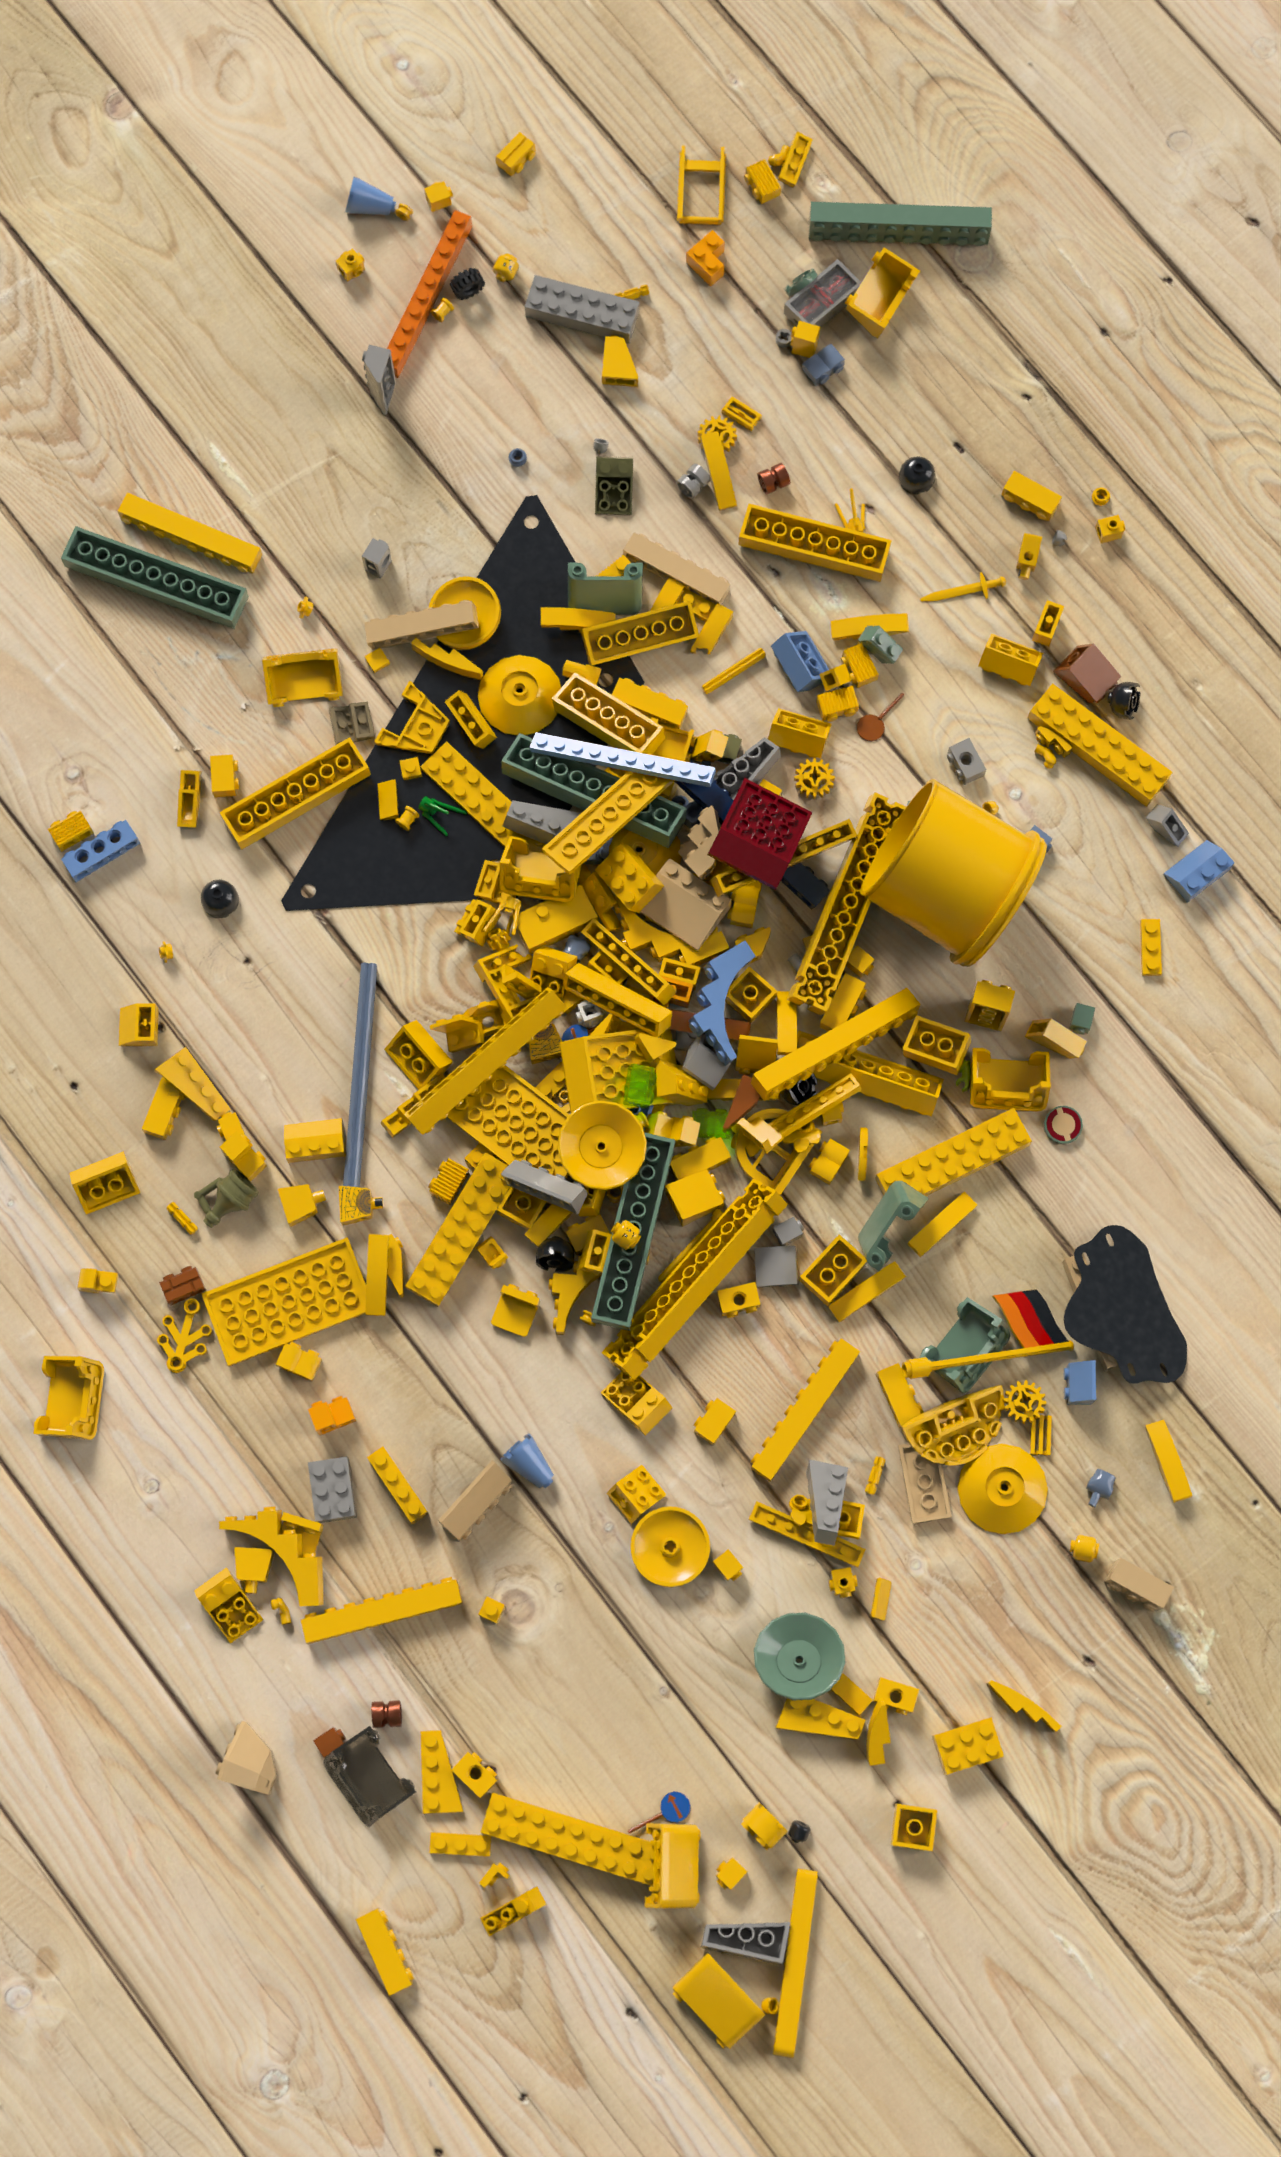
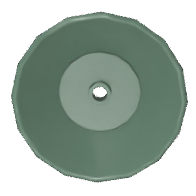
M787 1613L772 1620L759 1633L754 1647L755 1668L762 1682L776 1695L791 1700H812L829 1692L840 1680L846 1663L844 1644L836 1629L823 1618L808 1613ZM800 1658L803 1662L797 1663L795 1660Z

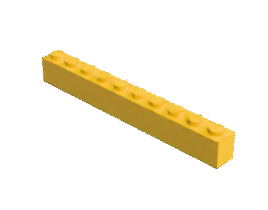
M547 987L407 1111L404 1116L422 1135L431 1132L439 1120L442 1121L449 1115L448 1112L451 1109L459 1107L468 1094L472 1095L476 1092L478 1085L488 1081L496 1069L503 1068L511 1056L514 1057L521 1051L520 1048L531 1043L539 1031H544L548 1028L549 1022L554 1018H559L564 1013L566 1005L552 989Z
M905 988L753 1074L751 1084L764 1101L770 1097L775 1098L784 1089H791L798 1081L808 1079L812 1073L824 1070L828 1064L838 1062L842 1056L854 1053L858 1047L866 1046L874 1038L884 1036L888 1030L898 1028L908 1019H914L918 1015L921 1004L911 991Z

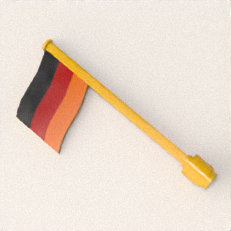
M1037 1289L993 1295L992 1298L1001 1308L1012 1333L1023 1347L1022 1349L933 1362L928 1361L927 1357L908 1359L902 1363V1373L905 1378L909 1379L929 1377L930 1372L933 1370L1068 1350L1072 1352L1074 1350V1343L1071 1340H1067L1062 1333L1046 1301Z

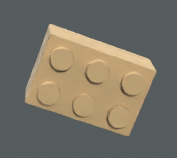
M1122 1558L1114 1561L1104 1581L1108 1584L1107 1587L1109 1589L1125 1593L1127 1599L1143 1603V1607L1151 1612L1163 1609L1174 1589L1168 1583Z

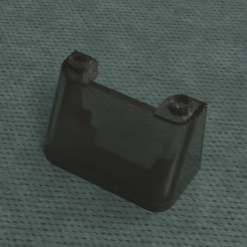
M368 1726L333 1750L323 1761L326 1771L367 1827L377 1823L416 1793L413 1782L405 1778L399 1779L379 1751L377 1746L379 1745L380 1737L371 1726Z

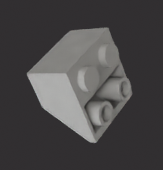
M703 1034L689 1045L682 1070L693 1076L703 1085L714 1090L729 1068L730 1063L725 1066L718 1059L717 1052L713 1046L708 1044L706 1035Z

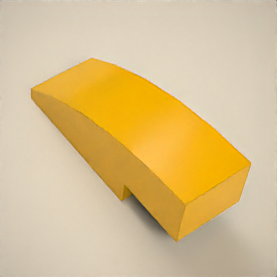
M181 770L177 827H197L202 771Z
M879 1698L868 1726L866 1753L869 1766L885 1764L883 1744L891 1743L886 1704L883 1698Z

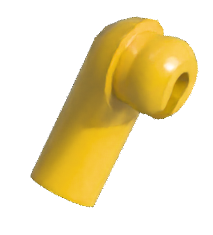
M783 145L779 154L770 156L768 158L769 165L775 167L783 165L790 147Z
M1038 744L1034 752L1044 756V766L1052 769L1054 764H1056L1053 751Z

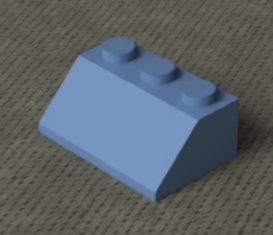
M807 631L785 633L771 645L775 657L780 661L784 672L790 678L797 692L809 691L823 684L819 674L830 669Z
M1206 840L1163 875L1188 903L1227 873L1234 865V861L1221 847Z

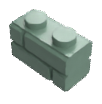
M867 626L858 640L881 663L894 664L903 651V648L896 644L880 626Z

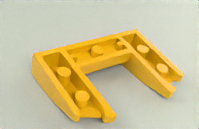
M669 577L650 611L691 601L694 616L706 623L690 652L696 654L697 648L708 649V654L710 655L733 618V611L719 603L715 605L686 589L684 584Z
M517 944L481 958L473 966L481 981H486L503 1010L501 1016L506 1024L538 996L536 995L521 1002L516 992L502 984V965L507 964L514 969L533 958L529 953L526 957H523L516 952Z

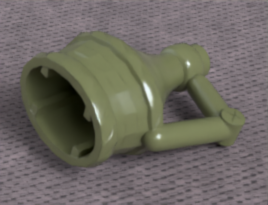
M232 1169L224 1179L219 1177L200 1191H196L194 1197L198 1200L206 1214V1218L203 1221L212 1228L214 1225L219 1224L224 1215L230 1212L248 1210L252 1199L257 1197L259 1192L243 1174ZM217 1188L216 1202L211 1210L205 1196Z

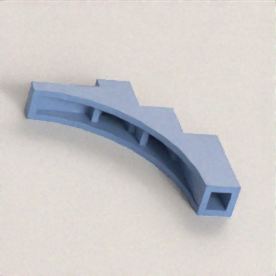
M746 941L724 952L704 966L706 976L713 982L696 993L699 1004L704 1006L705 1009L695 1014L688 1021L691 1031L698 1037L703 1034L706 1035L708 1044L713 1046L717 1052L718 1059L725 1066L737 1058L725 1028V999L735 975L755 957Z

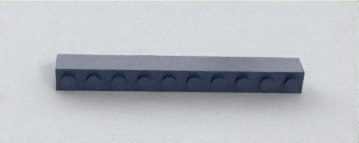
M714 778L711 787L674 781L703 809L712 806L718 812L719 822L722 826L734 801L726 789H721ZM801 862L788 867L781 879V882L811 910L830 891L827 888V883L814 876V871L808 866L805 867Z

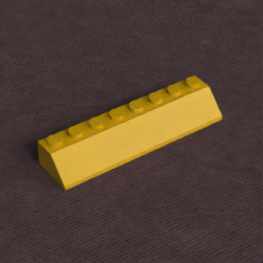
M799 1030L797 1034V1049L818 1037ZM859 1050L842 1056L838 1062L828 1064L820 1072H814L816 1078L827 1081L830 1084H834L851 1073L862 1088L859 1092L865 1096L875 1097L883 1102L893 1103L903 1109H910L921 1115L931 1117L944 1081L942 1078Z

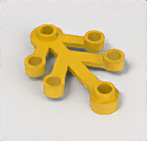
M194 1298L187 1299L184 1303V1310L187 1313L181 1334L175 1326V1320L172 1316L166 1315L162 1319L163 1325L169 1329L177 1343L176 1352H174L169 1344L170 1339L166 1334H160L157 1337L158 1344L163 1347L169 1357L167 1368L173 1373L182 1372L186 1368V1362L198 1355L203 1356L207 1353V1347L203 1343H199L195 1346V1349L184 1354L185 1347L203 1336L209 1337L212 1334V1328L204 1324L198 1331L189 1335L194 1315L200 1310V1303ZM191 1304L196 1305V1309L193 1311L189 1309ZM171 1318L172 1323L169 1325L165 1324L166 1319ZM205 1327H208L210 1329L209 1333L207 1334L203 1333V1329ZM162 1337L167 1339L164 1344L160 1343ZM200 1346L204 1347L202 1353L198 1352V1347ZM176 1360L180 1361V1365L178 1367H174L173 1365Z

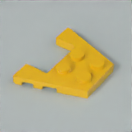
M409 681L401 696L416 704L417 707L400 736L382 728L374 743L378 746L433 754L448 728L450 720Z

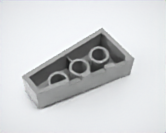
M764 737L745 751L744 755L736 758L731 762L732 764L716 773L714 779L717 781V785L721 789H726L734 800L744 777L756 784L763 779L781 757L780 748Z
M512 800L502 827L548 844L581 813Z
M809 1459L806 1476L808 1479V1492L810 1494L814 1541L834 1546L839 1528L848 1467Z

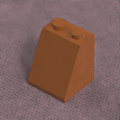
M1094 643L1077 646L1053 670L1059 678L1088 703H1098L1106 696L1105 693L1113 689L1121 678V675Z

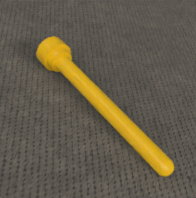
M717 1208L712 1213L711 1221L658 1276L660 1282H663L720 1218L723 1214L721 1210Z

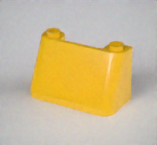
M883 247L881 252L877 251L871 260L874 263L855 294H850L844 303L847 305L846 310L877 339L888 325L892 315L920 270Z
M337 648L272 655L262 659L268 705L273 704V707H281L287 701L325 697L329 701L339 700V696H343Z
M510 836L500 860V889L510 895L570 902L575 896L581 866L571 875H568L544 853L528 851L526 840Z
M972 1048L970 1104L973 1107L1003 1110L1015 1108V1110L1042 1111L1047 1107L1051 1089L1049 1052L1036 1051L1029 1056L1028 1061L991 1059L989 1050L985 1048Z
M44 1356L42 1371L45 1376L51 1378L46 1416H39L34 1422L33 1434L74 1439H93L96 1435L104 1378L103 1364L100 1361L82 1356Z
M646 1823V1834H651L653 1840H650V1844L654 1845L653 1887H649V1891H652V1894L649 1897H645V1907L695 1908L700 1901L698 1892L700 1829L695 1824Z
M708 1952L672 1987L675 1990L672 1994L680 2003L684 2000L716 2034L717 2038L715 2040L723 2049L726 2046L730 2049L765 2016V2013Z

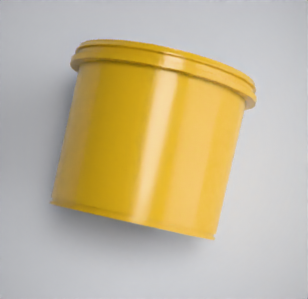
M931 779L912 798L884 839L865 875L860 893L950 952L949 959L952 963L960 964L962 967H970L992 947L1016 914L1041 868L1047 845L1036 831L1031 830L1024 834L935 779Z

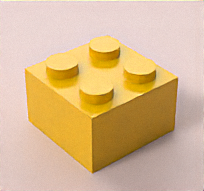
M749 966L729 987L725 1001L743 1018L752 1023L777 997V990Z
M895 1804L890 1845L933 1851L938 1810Z

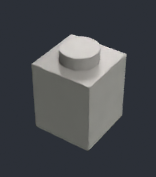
M794 1217L773 1227V1233L781 1246H786L803 1236L802 1231L804 1227L800 1220L796 1221Z

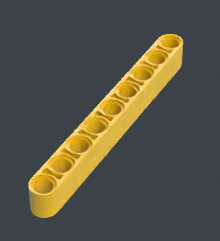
M797 1868L773 2055L794 2058L818 1871Z

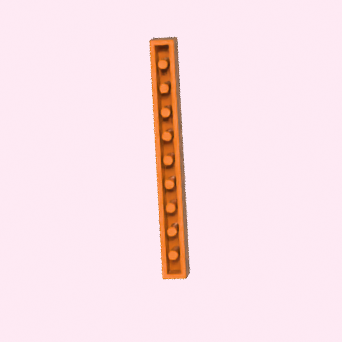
M454 210L387 349L391 350L396 378H399L431 313L430 311L472 228L470 215Z

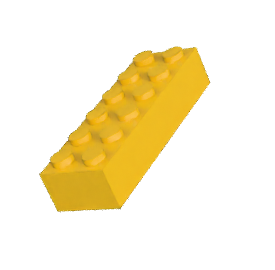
M691 601L580 629L591 666L699 637Z
M576 672L552 698L556 712L614 748L643 754L650 753L652 755L665 740L664 728Z

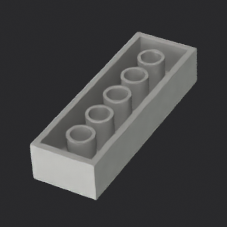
M534 275L525 304V317L601 337L617 335L624 338L628 344H630L639 315L638 301Z

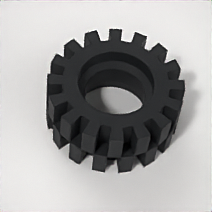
M469 268L468 271L465 269L462 273L459 272V275H455L450 283L456 298L464 300V298L469 299V296L473 297L475 293L478 294L479 290L482 291L483 287H485V281L476 268Z

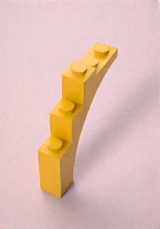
M614 896L617 901L613 906L616 914L620 913L622 917L620 922L624 931L628 930L623 932L621 942L634 953L650 947L652 957L657 958L658 962L663 961L664 957L669 959L680 954L678 956L680 962L699 966L729 950L727 941L722 931L710 934L699 950L696 951L676 936L662 932L647 924L635 912L629 911L617 896Z
M648 1254V1258H647V1263H646V1265L649 1264V1254ZM578 1256V1261H574L573 1272L577 1273V1275L553 1273V1278H549L548 1290H552L553 1296H559V1298H555L554 1310H558V1316L553 1319V1329H556L557 1335L565 1334L567 1319L581 1293L592 1282L602 1276V1273L594 1274L578 1269L581 1256Z
M275 1506L263 1507L264 1511H257V1518L256 1515L244 1516L245 1520H237V1516L225 1517V1521H219V1529L236 1530L250 1534L262 1540L276 1551L293 1576L298 1593L299 1606L324 1605L322 1556L316 1557V1553H304L303 1557L302 1533H296V1530H284L283 1534L282 1510H276Z

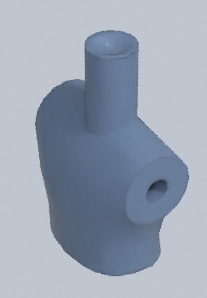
M582 933L579 937L570 935L563 951L578 956L577 964L587 956L592 947L586 942L587 937Z
M1101 1469L1096 1470L1086 1486V1489L1093 1493L1088 1505L1095 1508L1100 1497L1110 1498L1116 1479L1114 1475Z

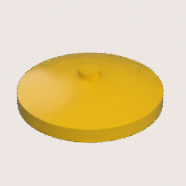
M458 577L446 582L434 593L429 603V607L438 608L444 604L453 605L463 600H469L476 606L479 628L436 637L441 643L453 649L466 650L478 647L494 634L500 622L501 605L497 594L486 582L475 577Z
M662 1507L649 1512L638 1522L631 1538V1556L637 1570L651 1583L663 1587H678L694 1580L705 1568L710 1554V1539L705 1526L693 1513L679 1507Z

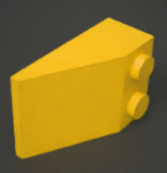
M740 1035L735 1071H739V1074L750 1075V1073H756L775 1062L778 1040Z

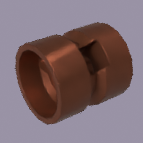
M782 463L772 466L771 470L765 469L757 473L760 486L766 495L776 491L777 487L781 489L791 483L789 474Z
M400 1700L389 1701L388 1704H385L383 1701L372 1702L373 1728H384L387 1724L390 1727L402 1726Z

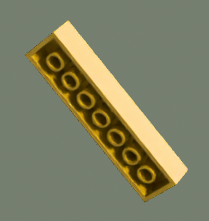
M748 504L738 545L881 582L892 540Z
M1053 683L1029 712L1027 719L1038 727H1045L1061 736L1071 745V751L1146 807H1148L1168 782L1173 773Z
M349 737L219 813L242 850L367 778L371 773L365 760Z
M1012 1108L877 1173L875 1180L883 1195L893 1182L903 1181L923 1195L928 1196L1029 1147L1032 1140L1015 1108Z
M486 1152L483 1154L404 1286L406 1289L437 1307L441 1304L510 1187L501 1175L508 1165Z

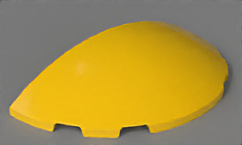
M1002 1385L958 1397L916 1416L901 1427L906 1440L923 1458L933 1463L950 1466L972 1461L988 1449V1443L993 1437L997 1436L1002 1424L1000 1416L1001 1411L1004 1410Z

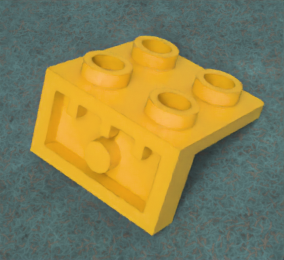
M462 1014L453 1015L452 1019H440L436 1021V1024L430 1025V1030L446 1033L448 1051L451 1053L485 1043L482 1022L474 1020L473 1017H463Z
M640 1465L618 1481L606 1493L631 1524L646 1510L666 1496V1493L643 1465Z
M283 1512L281 1518L283 1521V1534L284 1530H296V1533H302L303 1557L304 1553H315L324 1525Z

